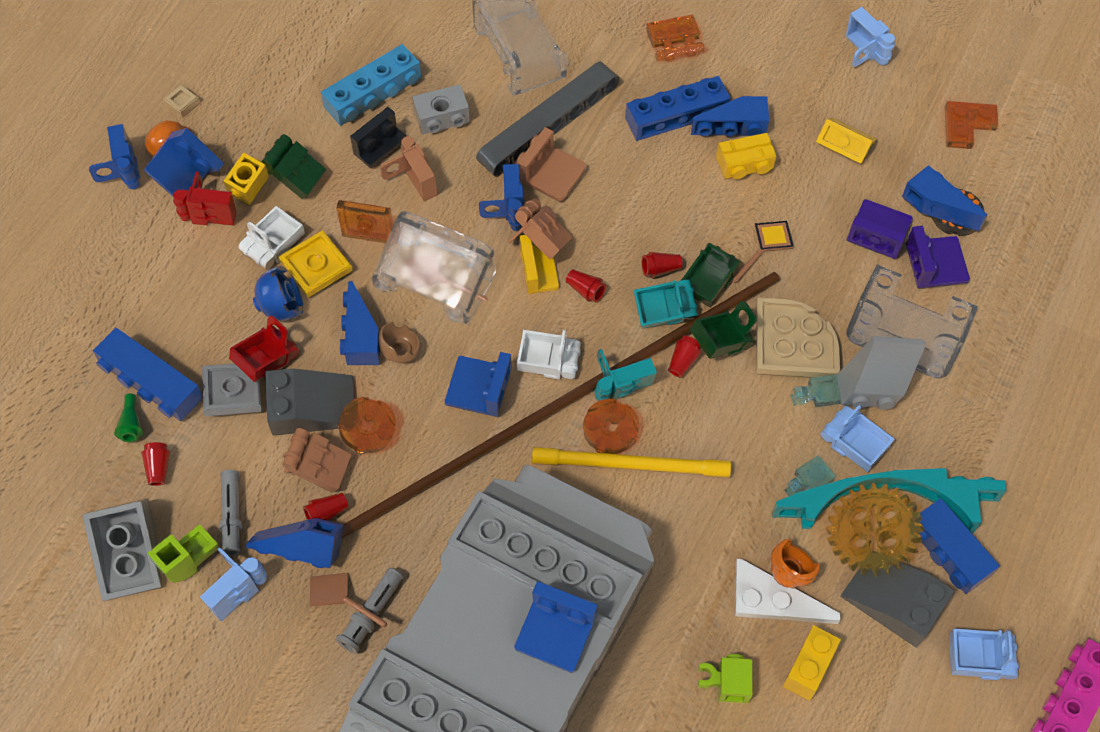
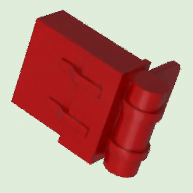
M196 171L192 187H189V190H177L174 192L173 202L177 207L176 212L182 221L191 220L192 224L208 226V223L234 226L237 212L232 192L202 189L203 182L200 172Z
M271 315L267 319L266 329L264 327L261 328L257 333L230 348L229 359L253 382H256L266 376L265 371L281 370L289 365V361L295 359L299 355L300 350L293 341L287 339L288 331L286 327Z

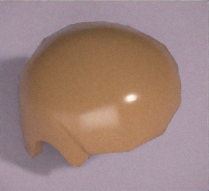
M389 322L381 328L378 345L381 354L387 360L404 363L413 360L418 355L420 340L417 334L410 330L407 325L396 327L393 322Z

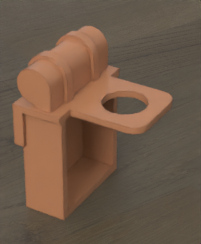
M410 136L404 137L401 142L403 155L383 163L380 166L381 176L385 180L405 171L422 200H429L437 196L435 175L428 166V160L419 144H416ZM393 164H399L396 170L387 172L388 167Z
M534 198L528 200L516 212L515 218L523 227L508 243L510 244L524 232L551 259L573 237L555 219L557 216L547 206L540 210L541 202Z
M297 428L291 437L288 451L284 455L282 466L285 468L284 473L292 471V475H297L329 492L338 490L352 454L329 443L328 439L315 432L310 434L304 429Z

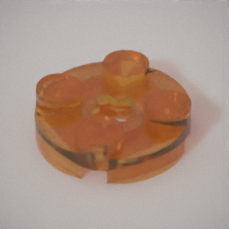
M360 397L349 402L345 406L338 422L339 433L344 443L361 455L375 453L384 449L390 443L396 425V419L391 408L383 401H375L369 399V397ZM365 419L366 422L372 421L374 423L371 428L372 431L363 430L361 428V420Z
M603 399L594 403L588 409L583 421V434L588 444L597 453H621L636 442L639 420L631 406L626 403L625 405L618 403L615 399ZM610 421L611 424H617L618 426L615 428V431L604 429L606 422Z

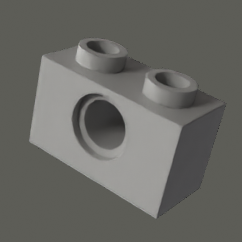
M460 84L412 96L414 113L422 135L470 123L469 106Z

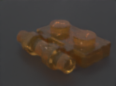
M693 14L647 23L646 31L652 47H663V50L655 51L657 61L663 59L670 61L674 60L675 57L683 55L691 57L695 56L698 52L704 51L703 42H693V40L699 39L700 31ZM683 42L684 44L683 46L678 47L672 46V44Z

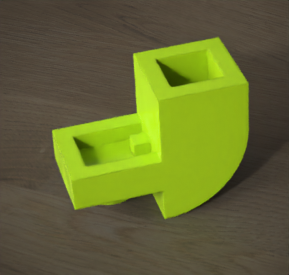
M199 524L179 541L172 534L169 535L147 554L171 582L176 583L196 574L199 571L197 566L217 551L219 545Z

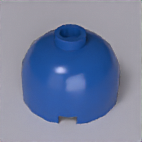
M281 265L268 270L258 278L254 289L255 297H253V303L255 308L259 312L262 311L267 317L272 315L278 321H285L303 314V311L298 308V306H303V300L293 277L290 279L286 277L284 273L288 270Z

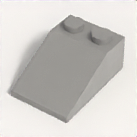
M873 336L836 375L841 404L853 406L854 408L858 405L862 406L861 408L878 407L881 410L893 408L905 396L926 346L925 340Z
M148 498L91 511L82 515L102 601L162 587L160 569L147 554L157 546L155 525Z

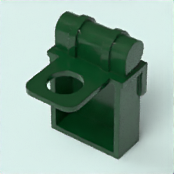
M282 134L279 139H276L273 147L265 153V157L261 162L266 165L268 175L276 177L298 197L303 199L309 194L327 169L307 153L308 150L297 141L292 143L289 136Z
M708 243L706 248L700 251L699 256L681 281L690 280L691 286L694 289V298L711 307L722 290L726 289L733 280L735 272L741 265V261L735 258L733 254L730 255L723 251L721 247Z
M740 301L732 313L725 311L724 313L696 319L689 330L709 359L726 354L732 356L741 353L743 349L751 348L755 344L749 331L756 324L757 317L745 301ZM741 310H744L748 315L747 325H743L742 320L739 318Z

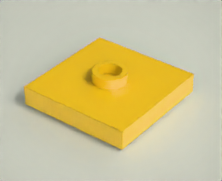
M323 230L278 256L280 263L288 270V273L308 298L353 271L351 264Z

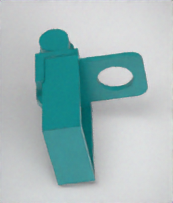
M673 280V282L635 289L634 296L641 329L664 324L682 323L684 319L698 317V307L695 304L694 289L691 286V281Z
M599 349L597 360L604 378L600 379L596 385L595 398L598 402H605L610 397L614 401L628 396L632 391L652 385L657 374L652 359H645L610 370L603 350Z

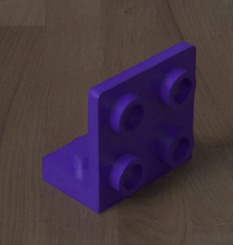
M864 199L857 216L854 218L846 241L896 259L913 217Z
M923 226L912 227L905 244L917 288L965 284L969 282L970 277L957 236L929 238L928 235H925Z

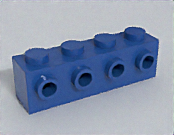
M719 76L705 78L696 83L681 85L669 91L658 92L655 95L626 103L625 119L635 140L639 141L691 125L694 116L730 102L731 97Z
M116 327L93 350L98 359L96 364L102 371L107 374L112 372L117 375V380L128 389L131 386L135 388L137 394L145 402L150 403L153 401L156 403L159 411L168 418L174 416L179 421H182L203 399L200 388L196 383Z

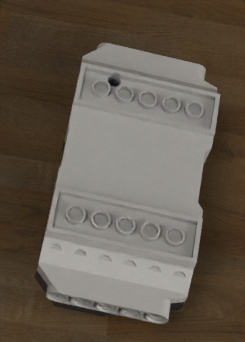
M530 465L523 466L514 482L494 478L483 492H477L447 541L448 545L440 556L442 569L403 633L391 637L386 647L380 651L348 704L350 710L346 715L340 732H567V727L593 678L597 676L606 657L612 651L652 573L654 557L648 543V538L652 533L651 528L644 522ZM537 581L598 605L597 617L573 673L520 653L514 648L533 603L532 592Z

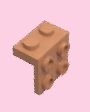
M544 127L539 135L536 134L533 137L528 150L522 152L517 159L516 164H519L520 181L556 201H563L585 172L586 163L554 147V131Z

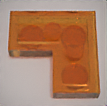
M955 101L946 102V147L972 149L974 144L973 129L996 131L998 126L997 105Z

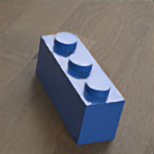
M941 498L917 514L908 526L913 538L927 548L932 560L938 566L944 568L949 574L952 584L956 588L961 589L966 595L989 579L1000 567Z

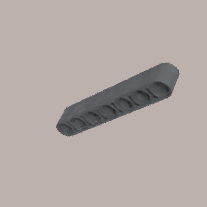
M603 62L595 63L485 144L476 155L477 161L493 176L501 175L503 173V165L516 164L519 155L528 150L533 137L536 134L539 135L544 127L554 131L555 135L611 93L617 87L620 77Z

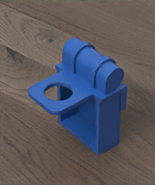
M123 124L107 127L112 161L91 165L89 172L95 182L121 178L129 189H136L140 185L139 166ZM101 168H109L112 170V172L106 176H101L96 173Z
M519 164L503 165L504 200L479 202V213L482 218L506 217V221H509L511 229L519 231L523 226L516 220L515 214L525 204L524 188L520 181ZM488 206L500 208L497 212H487L485 210Z

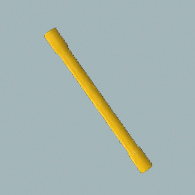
M533 447L532 464H563L690 473L730 478L731 461L693 460L579 452L543 447Z

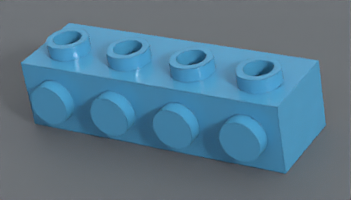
M401 44L321 91L323 106L334 120L342 126L347 122L353 121L365 111L373 109L385 99L395 96L400 90L415 84L421 79L420 62Z

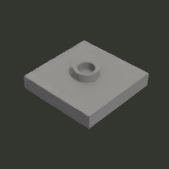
M234 363L202 366L205 417L261 412L259 380L253 382Z

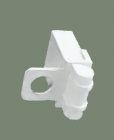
M275 206L256 225L251 222L247 223L249 231L246 232L247 236L240 242L239 250L245 256L256 261L257 265L269 269L274 264V261L276 263L280 262L278 256L287 252L305 234L303 225Z
M563 329L562 335L523 330L517 359V371L543 374L546 378L560 379L562 375L566 379H573L578 370L577 363L578 357L581 354V342L567 338L565 329Z

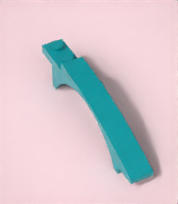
M946 468L893 470L845 478L798 492L776 501L772 511V518H801L802 529H811L823 511L839 499L863 490L884 488L906 491L925 498L932 503L941 498L968 530L974 533L982 523L979 501L999 502L1006 492L1005 480H995L993 477L966 479L964 476H955L948 479Z

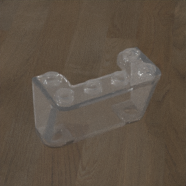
M877 264L848 325L846 332L848 339L860 347H864L873 336L925 340L926 346L915 370L933 378L946 377L966 340L978 306L952 296L944 315L938 314L893 295L902 274ZM879 276H887L892 284L883 286L878 282L877 278ZM957 307L963 308L967 311L968 315L964 318L957 317L953 313V309Z

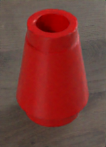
M649 252L648 255L642 256L641 266L643 274L654 278L681 270L682 257L680 254Z
M572 269L566 277V283L588 302H598L606 291V284L599 277Z
M684 335L681 340H677L668 368L669 373L682 378L684 373L700 356L701 346L696 339Z
M147 443L141 452L147 484L150 486L164 485L170 450H167L166 443Z
M339 493L309 500L308 504L303 506V511L307 520L318 518L330 521L348 509L349 506L344 494Z

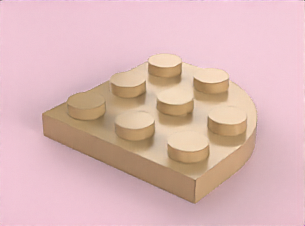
M757 297L756 374L837 379L836 375L840 372L839 343L832 325L829 321L825 322L815 313L816 310L804 303L789 299Z

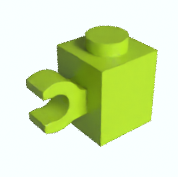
M729 654L726 658H721L718 671L709 663L699 664L698 671L707 672L710 675V679L699 680L698 687L702 689L718 687V702L749 703L752 697V659H744V656L740 654Z

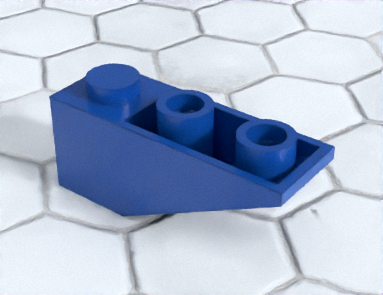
M741 96L693 117L691 135H725L731 137L767 133L769 124L768 97Z
M929 165L907 182L902 195L920 213L977 231L981 229L988 215L979 205L973 203L960 189L954 187L941 173L935 171Z
M348 281V292H343V307L347 308L346 315H342L341 328L342 331H345V339H340V355H345L347 365H380L379 329L353 281Z
M313 518L257 531L247 542L246 548L254 549L261 554L282 556L289 561L310 563L317 568H331L339 557L343 525Z

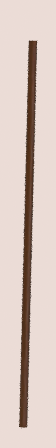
M772 272L612 366L610 370H615L651 357L681 339L684 335L690 334L691 331L689 329L696 319L729 311L737 306L740 301H746L780 280L778 274ZM600 373L343 524L342 538L595 390L598 381L604 378L603 373Z

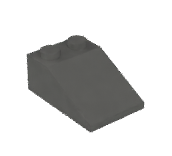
M295 368L265 371L267 422L273 436L294 434L297 428L313 432L356 427L353 375Z
M871 550L840 597L917 648L955 591L924 571Z

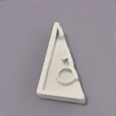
M736 559L734 616L838 624L840 622L839 612L795 588H786L779 585L772 575L742 559Z

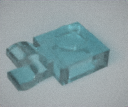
M836 374L810 378L808 386L796 387L793 389L795 394L790 395L793 406L803 405L812 400L815 408L841 404Z
M817 455L796 469L794 473L796 478L787 483L789 487L784 491L788 496H791L806 489L832 483L836 476Z

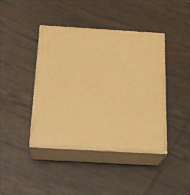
M180 85L163 99L165 105L182 118L200 103L199 97L183 85Z

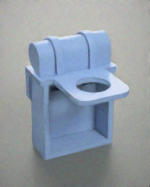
M863 7L850 13L846 37L858 48L854 54L852 65L856 67L868 59L870 61L874 59L880 65H886L892 57L895 36L889 33L890 29L881 20H875ZM863 52L865 56L859 59V56Z
M858 405L855 410L844 406L841 411L835 414L834 419L824 426V430L820 435L825 441L832 442L830 446L843 457L846 455L866 472H869L891 447L894 438L862 415L860 412L862 406Z
M219 547L217 550L232 567L205 591L200 598L220 621H223L242 602L247 603L259 591L256 585L264 584L267 580V574L257 559L248 558L239 566Z
M953 628L949 633L951 675L975 676L984 680L998 681L1001 678H1018L1019 663H1017L1016 654L1018 647L1015 635L1011 634L1010 630L1002 633V630L995 632Z

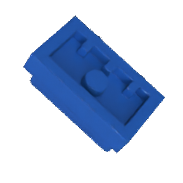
M185 128L174 131L169 135L144 171L173 197L175 191L189 190V187H192L196 171L200 172L203 179L207 173L219 171L224 162L189 129Z
M500 352L498 361L493 362L459 356L446 394L445 405L498 417L512 370L511 354Z
M537 581L532 592L533 603L514 648L520 653L573 673L597 617L598 605Z

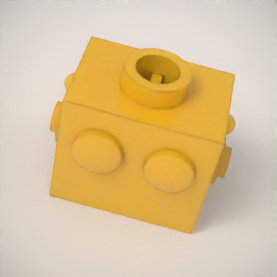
M243 152L223 182L227 192H232V196L237 200L250 205L269 178L265 164Z

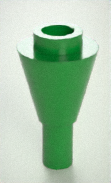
M132 393L124 396V409L114 431V435L118 439L128 443L134 442L143 436L139 416L135 409L136 396Z

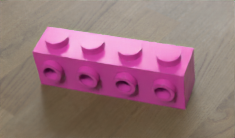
M1089 638L1081 646L1076 644L1068 656V660L1071 661L1068 670L1064 668L1060 672L1055 682L1059 687L1055 695L1051 693L1042 707L1046 713L1042 721L1040 719L1036 720L1030 732H1087L1100 705V644Z

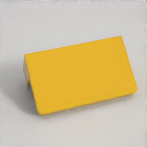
M831 117L826 120L816 142L862 164L871 145L875 144L877 138Z
M520 235V253L528 294L558 290L559 283L554 257L549 259L536 245H532L531 240L526 235Z

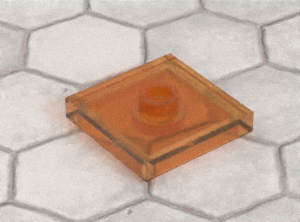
M338 200L336 209L342 237L393 245L395 232L391 208Z

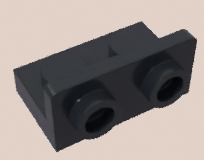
M386 107L350 136L353 154L369 168L375 166L400 146L402 139L406 137L397 128L395 112L389 107Z

